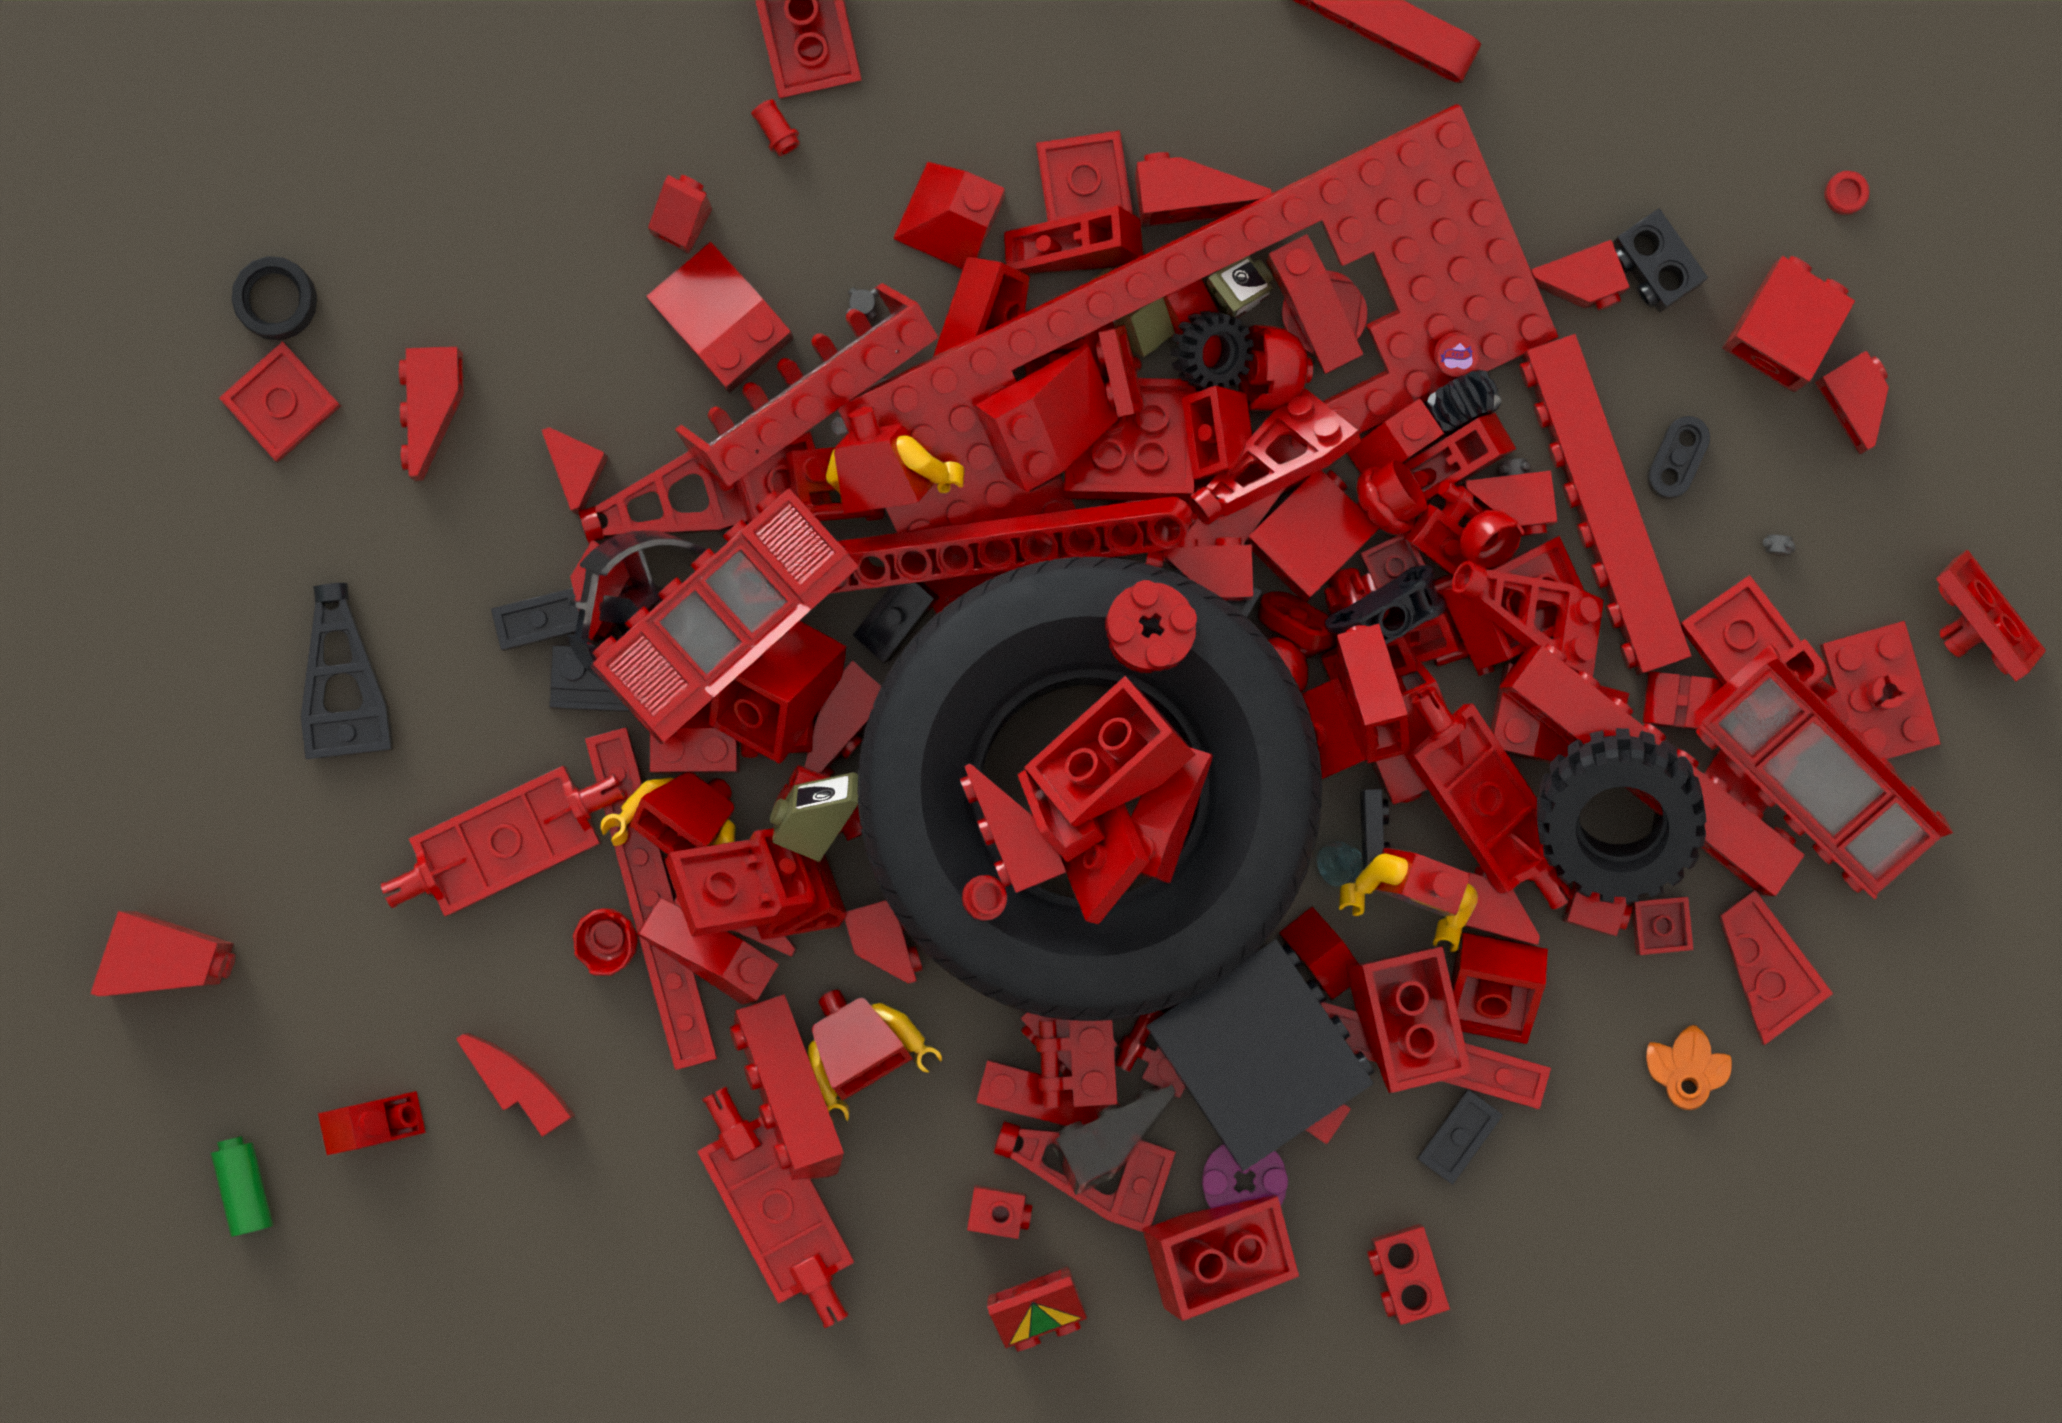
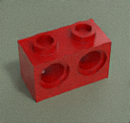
M1417 1224L1371 1239L1374 1249L1367 1251V1255L1374 1276L1381 1274L1383 1276L1387 1291L1381 1292L1380 1296L1388 1318L1395 1316L1397 1322L1403 1325L1450 1310L1424 1226ZM1398 1243L1407 1244L1411 1251L1409 1261L1403 1266H1393L1388 1259L1390 1248ZM1409 1285H1419L1424 1291L1423 1301L1414 1308L1404 1306L1401 1300L1403 1290Z

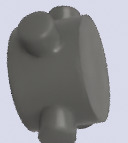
M855 287L849 289L850 308L846 313L851 309H857L870 319L876 317L877 313L874 309L875 298L879 295L874 288L870 292L865 289L856 290Z
M1526 458L1505 460L1499 466V474L1501 476L1526 474L1530 471V464L1526 461Z
M1767 535V538L1763 540V546L1766 548L1765 552L1769 554L1791 555V552H1794L1796 548L1793 537Z

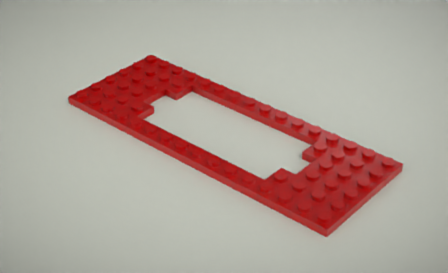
M1455 104L874 385L840 407L838 412L849 433L853 429L848 415L863 407H873L879 427L901 424L906 427L910 437H913L934 458L942 463L956 462L965 468L964 485L962 488L951 483L950 491L942 494L937 489L938 484L933 483L932 488L919 503L885 508L896 532L901 533L1075 510L1072 499H1064L1065 484L1059 474L1028 492H1025L1005 477L975 405L1016 383L1017 381L1011 370L1319 221L1340 265L1344 266L1372 253L1396 308L1395 311L1366 324L1385 371L1322 401L1356 428L1359 434L1387 421L1419 398L1423 403L1426 402L1429 396L1436 392L1438 388L1458 378L1449 376L1441 371L1434 360L1435 346L1446 334L1458 332L1470 337L1479 349V361L1473 371L1484 370L1486 372L1524 354L1527 350L1541 346L1559 337L1461 105ZM1287 434L1281 436L1271 446L1267 455L1277 464H1284L1303 455L1307 449ZM1253 463L1243 470L1235 479V482L1243 487L1267 475V473ZM1216 475L1199 481L1194 480V493L1202 487H1206ZM1117 500L1109 505L1143 500ZM1171 518L1160 519L1165 527L1176 522ZM1127 523L1118 524L1119 529L1126 534L1133 535L1137 533L1132 525ZM1086 529L1076 530L1081 538L1085 540L1094 539L1090 531ZM1001 540L992 541L997 549L1001 551L1010 550L1005 542ZM950 546L955 554L968 556L962 547ZM909 551L910 556L914 560L926 561L921 553ZM1008 571L924 581L923 583L940 597L933 606L937 614L970 589Z

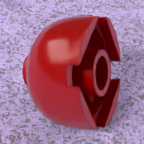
M1254 325L1248 329L1250 333L1244 337L1253 339L1254 347L1248 348V353L1254 354L1253 362L1245 360L1244 366L1250 369L1248 374H1238L1242 381L1238 384L1239 392L1246 393L1247 401L1251 403L1248 405L1249 410H1277L1288 405L1289 401L1294 397L1300 396L1306 383H1310L1313 376V362L1311 358H1307L1304 345L1293 333L1285 328L1276 326Z

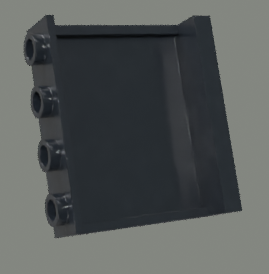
M1277 939L1254 953L1240 967L1238 966L1234 972L1219 983L1191 999H1186L1184 1002L1179 1003L1146 1026V1029L1242 1172L1374 1084L1369 1076L1375 1073L1365 1055L1361 1051L1354 1055L1345 1041L1350 1037L1348 1030L1337 1015L1329 1018L1321 1006V1003L1326 1001L1323 993L1313 979L1307 982L1304 981L1296 969L1302 964L1300 959L1288 943L1281 947Z

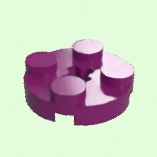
M1222 1143L1212 1151L1203 1168L1202 1187L1204 1197L1211 1208L1271 1195L1278 1196L1281 1206L1285 1199L1288 1177L1284 1163L1276 1151H1273L1242 1172ZM1249 1170L1253 1171L1256 1175L1252 1180L1255 1188L1251 1192L1243 1189L1240 1193L1234 1189V1186L1237 1184V1180L1233 1177L1237 1171L1243 1174L1248 1173Z

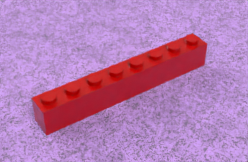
M1576 334L1527 350L1522 356L1524 363L1519 364L1520 373L1526 388L1533 387L1538 403L1534 404L1533 407L1540 427H1547L1553 442L1548 444L1549 454L1555 468L1562 467L1567 483L1562 484L1563 493L1570 508L1576 507L1582 523L1577 524L1578 535L1585 549L1591 547L1596 563L1591 565L1593 577L1598 588L1605 587L1610 604L1606 605V612L1613 629L1620 628L1625 644L1620 645V650L1626 667L1628 669L1634 668L1638 676L1691 657Z
M1546 644L1545 647L1538 645L1526 649L1499 686L1503 692L1569 744L1579 739L1584 745L1591 741L1590 733L1603 730L1605 737L1615 736L1616 728H1629L1630 736L1639 737L1641 731L1654 734L1657 745H1660L1666 739V736L1656 727L1648 723L1642 725L1631 716L1634 711L1625 702L1616 697L1609 699L1598 690L1601 686L1600 683L1584 671L1577 673L1565 664L1568 658L1560 650L1549 644ZM1677 749L1678 758L1685 756L1693 766L1694 776L1699 778L1702 788L1707 822L1705 823L1706 837L1704 846L1700 848L1751 889L1756 890L1759 895L1776 896L1805 856L1794 846L1796 843L1794 837L1781 828L1775 827L1772 829L1762 821L1764 814L1759 809L1746 801L1739 803L1729 795L1732 789L1724 781L1713 775H1710L1708 778L1697 769L1699 763L1694 757L1683 750ZM1624 787L1662 817L1663 810L1661 804L1653 796L1636 788Z

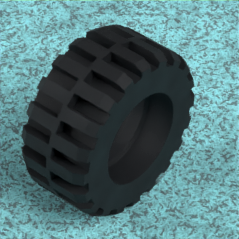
M1616 728L1615 736L1605 737L1603 730L1590 733L1591 741L1584 745L1581 740L1577 739L1567 746L1568 756L1566 758L1558 754L1550 763L1551 774L1543 775L1539 786L1540 797L1537 798L1538 834L1540 844H1543V854L1549 866H1556L1557 876L1565 884H1570L1574 880L1576 892L1586 897L1591 896L1592 892L1599 893L1600 901L1614 903V897H1625L1626 904L1639 902L1638 895L1649 893L1651 898L1663 894L1664 884L1669 882L1672 886H1676L1684 879L1683 867L1688 869L1694 867L1699 859L1698 848L1703 847L1705 842V823L1707 822L1702 788L1699 778L1694 776L1693 766L1685 756L1678 758L1675 746L1666 740L1657 745L1654 734L1641 731L1639 737L1630 736L1629 728ZM1615 787H1631L1653 796L1661 804L1663 815L1657 827L1646 837L1628 844H1609L1592 837L1582 828L1579 820L1580 812L1592 797L1604 790Z

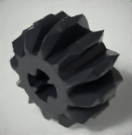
M1477 370L1463 376L1461 375L1457 379L1449 381L1443 387L1438 388L1436 392L1429 396L1426 405L1444 434L1450 435L1475 419L1497 411L1502 400L1497 392L1499 389L1494 380L1490 379L1486 371Z

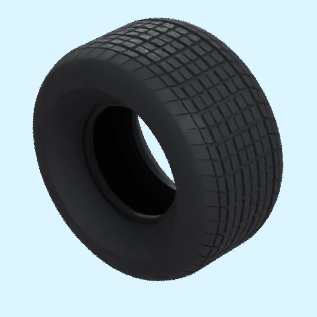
M1071 557L1026 565L983 582L944 607L942 612L937 613L915 635L886 676V680L880 688L869 715L859 759L858 808L866 853L869 856L868 860L876 881L881 885L879 887L907 933L913 936L912 939L934 962L976 992L1006 1006L1011 1005V1008L1062 1020L1107 1021L1153 1013L1184 1002L1186 999H1191L1234 972L1238 966L1240 967L1264 944L1293 903L1312 859L1321 818L1322 771L1313 722L1311 721V716L1300 688L1273 645L1246 616L1230 603L1223 600L1222 597L1204 586L1163 568L1119 558ZM1142 580L1166 584L1176 589L1187 599L1197 615L1196 636L1190 651L1177 666L1168 670L1152 671V673L1136 672L1120 663L1109 647L1110 642L1107 638V629L1105 631V620L1113 601L1122 591ZM1154 617L1150 620L1141 619L1139 623L1144 627L1141 634L1147 638L1153 633L1160 636L1163 633V630L1158 627L1160 621ZM1126 676L1173 726L1189 747L1213 755L1190 829L1185 838L1170 884L1152 879L1145 885L1123 894L1099 925L1085 920L1076 898L1051 893L1036 885L1018 893L1015 892L1013 885L1006 887V907L994 919L987 921L977 920L965 910L962 902V892L965 885L972 878L980 875H990L1001 882L994 863L1002 860L994 843L986 845L977 823L978 820L983 818L980 804L978 801L969 804L960 782L961 778L968 776L964 766L971 764L982 773L987 754L1000 730L1014 714L1031 701L1052 691L1072 686L1090 685L1112 688Z

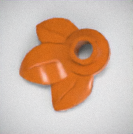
M1695 1025L1687 1027L1680 1033L1674 1042L1673 1048L1660 1043L1650 1042L1646 1050L1647 1068L1651 1077L1666 1087L1669 1100L1676 1107L1683 1110H1695L1701 1107L1708 1099L1710 1091L1724 1086L1731 1075V1056L1720 1053L1711 1054V1045L1708 1037ZM1684 1081L1694 1083L1696 1092L1693 1094L1685 1093L1682 1090L1681 1083Z

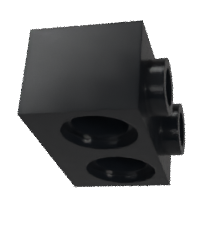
M1660 208L1620 234L1612 242L1623 271L1625 273L1631 271L1640 285L1636 288L1642 300L1650 308L1655 306L1660 313L1708 279V276ZM1637 236L1648 237L1653 242L1654 253L1648 256L1639 254L1634 247V238ZM1659 272H1673L1678 278V288L1672 291L1664 289L1658 281Z

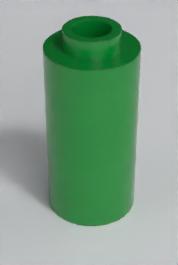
M242 1136L217 1142L219 1151L210 1154L231 1237L273 1226L253 1142L244 1144Z

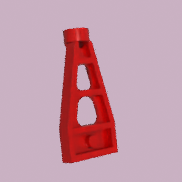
M1305 388L1300 396L1294 397L1289 401L1288 405L1272 412L1247 440L1246 446L1232 470L1217 474L1206 487H1202L1188 497V502L1196 516L1204 524L1210 525L1221 516L1226 517L1328 467L1361 442L1359 432ZM1287 434L1307 449L1303 455L1284 464H1277L1267 455L1271 446L1281 436ZM1253 463L1268 474L1267 477L1244 488L1235 482V479L1243 470Z
M689 451L597 506L579 511L588 543H591L592 540L599 541L605 539V537H614L632 531L650 530L667 534L718 532L732 528L741 519L748 523L736 482L727 487L722 479L703 465L698 467ZM690 474H697L704 481L709 497L708 507L702 512L681 513L676 511L671 506L668 496L671 486ZM656 492L661 501L663 516L656 520L633 521L627 509L629 502L646 493ZM600 514H604L608 518L606 528H602L599 518Z
M1465 561L1457 568L1452 579V589L1455 593L1466 597V601L1527 649L1531 646L1543 645L1545 647L1546 644H1549L1560 650L1568 658L1565 664L1575 672L1584 671L1593 677L1603 599L1572 584L1487 570L1471 561ZM1503 588L1521 594L1517 617L1501 606ZM1537 601L1552 603L1557 607L1553 639L1547 637L1534 625Z
M1006 1121L1002 1124L993 1154L1015 1160L1106 1220L1143 1232L1142 1229L1152 1225L1176 1153L1173 1150L1135 1137L1025 1129ZM1019 1135L1023 1139V1147L1019 1151H1013ZM1060 1144L1074 1147L1078 1150L1079 1155L1072 1174L1063 1175L1044 1165L1042 1157L1048 1145ZM1094 1155L1117 1156L1124 1163V1169L1117 1190L1112 1194H1102L1084 1180L1083 1170L1086 1161Z

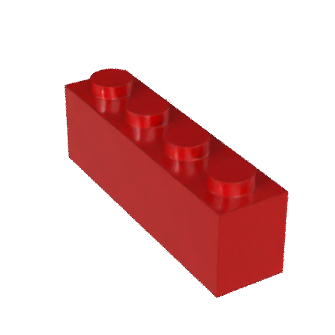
M967 256L933 357L1025 313L1030 276L1002 262Z
M785 994L736 1010L734 1025L729 1027L730 1034L736 1050L744 1049L749 1065L744 1066L745 1075L751 1090L758 1089L764 1103L759 1105V1112L765 1129L774 1130L778 1144L774 1145L773 1149L780 1169H788L792 1180L824 1178L837 1175L844 1152Z

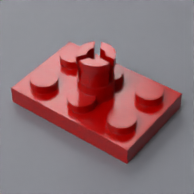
M1967 549L1954 558L1936 578L1940 584L1938 589L1945 601L1951 606L1956 605L1962 612L1960 618L1940 629V637L1946 640L1944 642L1945 646L1958 658H1961L1975 645L1984 641L1993 652L1991 657L1997 668L2005 675L2010 674L2016 682L2032 670L2046 650Z
M1905 621L1820 645L1831 686L1839 691L1850 717L1846 724L1852 730L1854 728L1857 729L1866 739L1869 747L1880 758L1889 759L1941 744ZM1853 760L1854 765H1855V768L1860 767V766Z

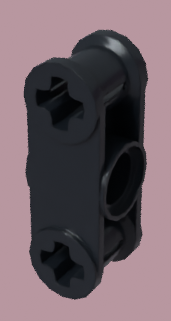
M1420 565L1404 571L1398 578L1370 592L1350 606L1334 612L1325 620V626L1328 632L1333 633L1337 642V635L1345 633L1351 627L1357 625L1369 627L1379 624L1385 644L1387 645L1420 624L1441 615L1446 610L1447 604L1443 597L1438 596L1433 583L1435 574L1432 567ZM1389 609L1387 617L1383 620L1384 613Z

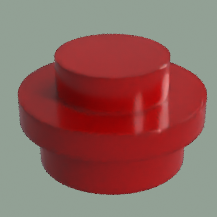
M980 875L974 877L963 889V906L967 913L977 920L987 921L994 919L1006 907V889L993 876Z

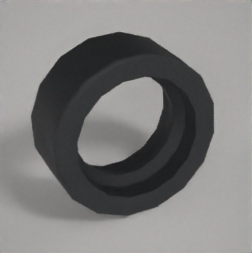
M266 256L250 262L239 272L233 284L231 301L236 316L248 330L264 339L284 340L297 336L310 324L316 312L317 294L313 281L297 264L284 257ZM269 274H282L290 278L297 286L299 292V305L295 313L286 321L279 323H267L259 319L252 311L249 302L250 291L254 284L260 278Z

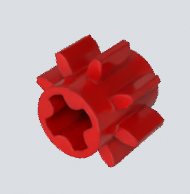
M1348 568L1335 573L1330 578V588L1324 589L1328 608L1331 614L1357 602L1370 592L1377 590V587L1370 573L1361 577L1358 569Z

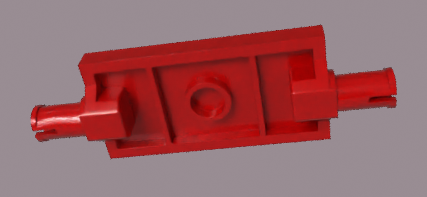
M727 1086L715 1092L723 1109L718 1104L714 1094L703 1098V1103L706 1104L721 1133L717 1135L718 1140L698 1150L697 1153L778 1304L801 1292L803 1296L808 1295L823 1323L824 1329L835 1323L828 1307L831 1308L838 1322L846 1318L849 1314L845 1311L830 1281L833 1280V1274L853 1264L855 1260L812 1180H792L788 1169H780L773 1146L778 1144L774 1130H766L761 1117L751 1122L748 1119L743 1120L728 1092Z

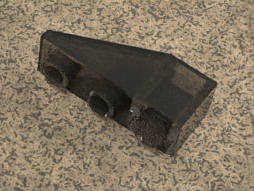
M1158 1085L1149 1087L1135 1096L1137 1101L1123 1108L1120 1103L1111 1105L1097 1114V1120L1083 1125L1081 1121H1077L1058 1132L1060 1137L1056 1138L1053 1151L1075 1195L1116 1176L1171 1105L1176 1093L1173 1085L1161 1090Z

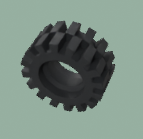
M1200 311L1201 315L1193 313L1188 316L1191 323L1182 321L1178 327L1183 331V334L1174 333L1172 341L1179 342L1178 348H1170V356L1178 357L1179 359L1172 362L1174 370L1182 371L1178 375L1180 379L1187 381L1188 385L1202 389L1213 386L1230 389L1229 384L1237 386L1242 382L1238 374L1247 375L1250 370L1244 366L1245 360L1253 362L1254 354L1247 353V348L1254 347L1253 339L1244 338L1250 333L1248 328L1241 326L1242 321L1238 318L1217 312ZM1217 335L1222 344L1221 355L1213 367H1207L1203 361V348L1209 337Z

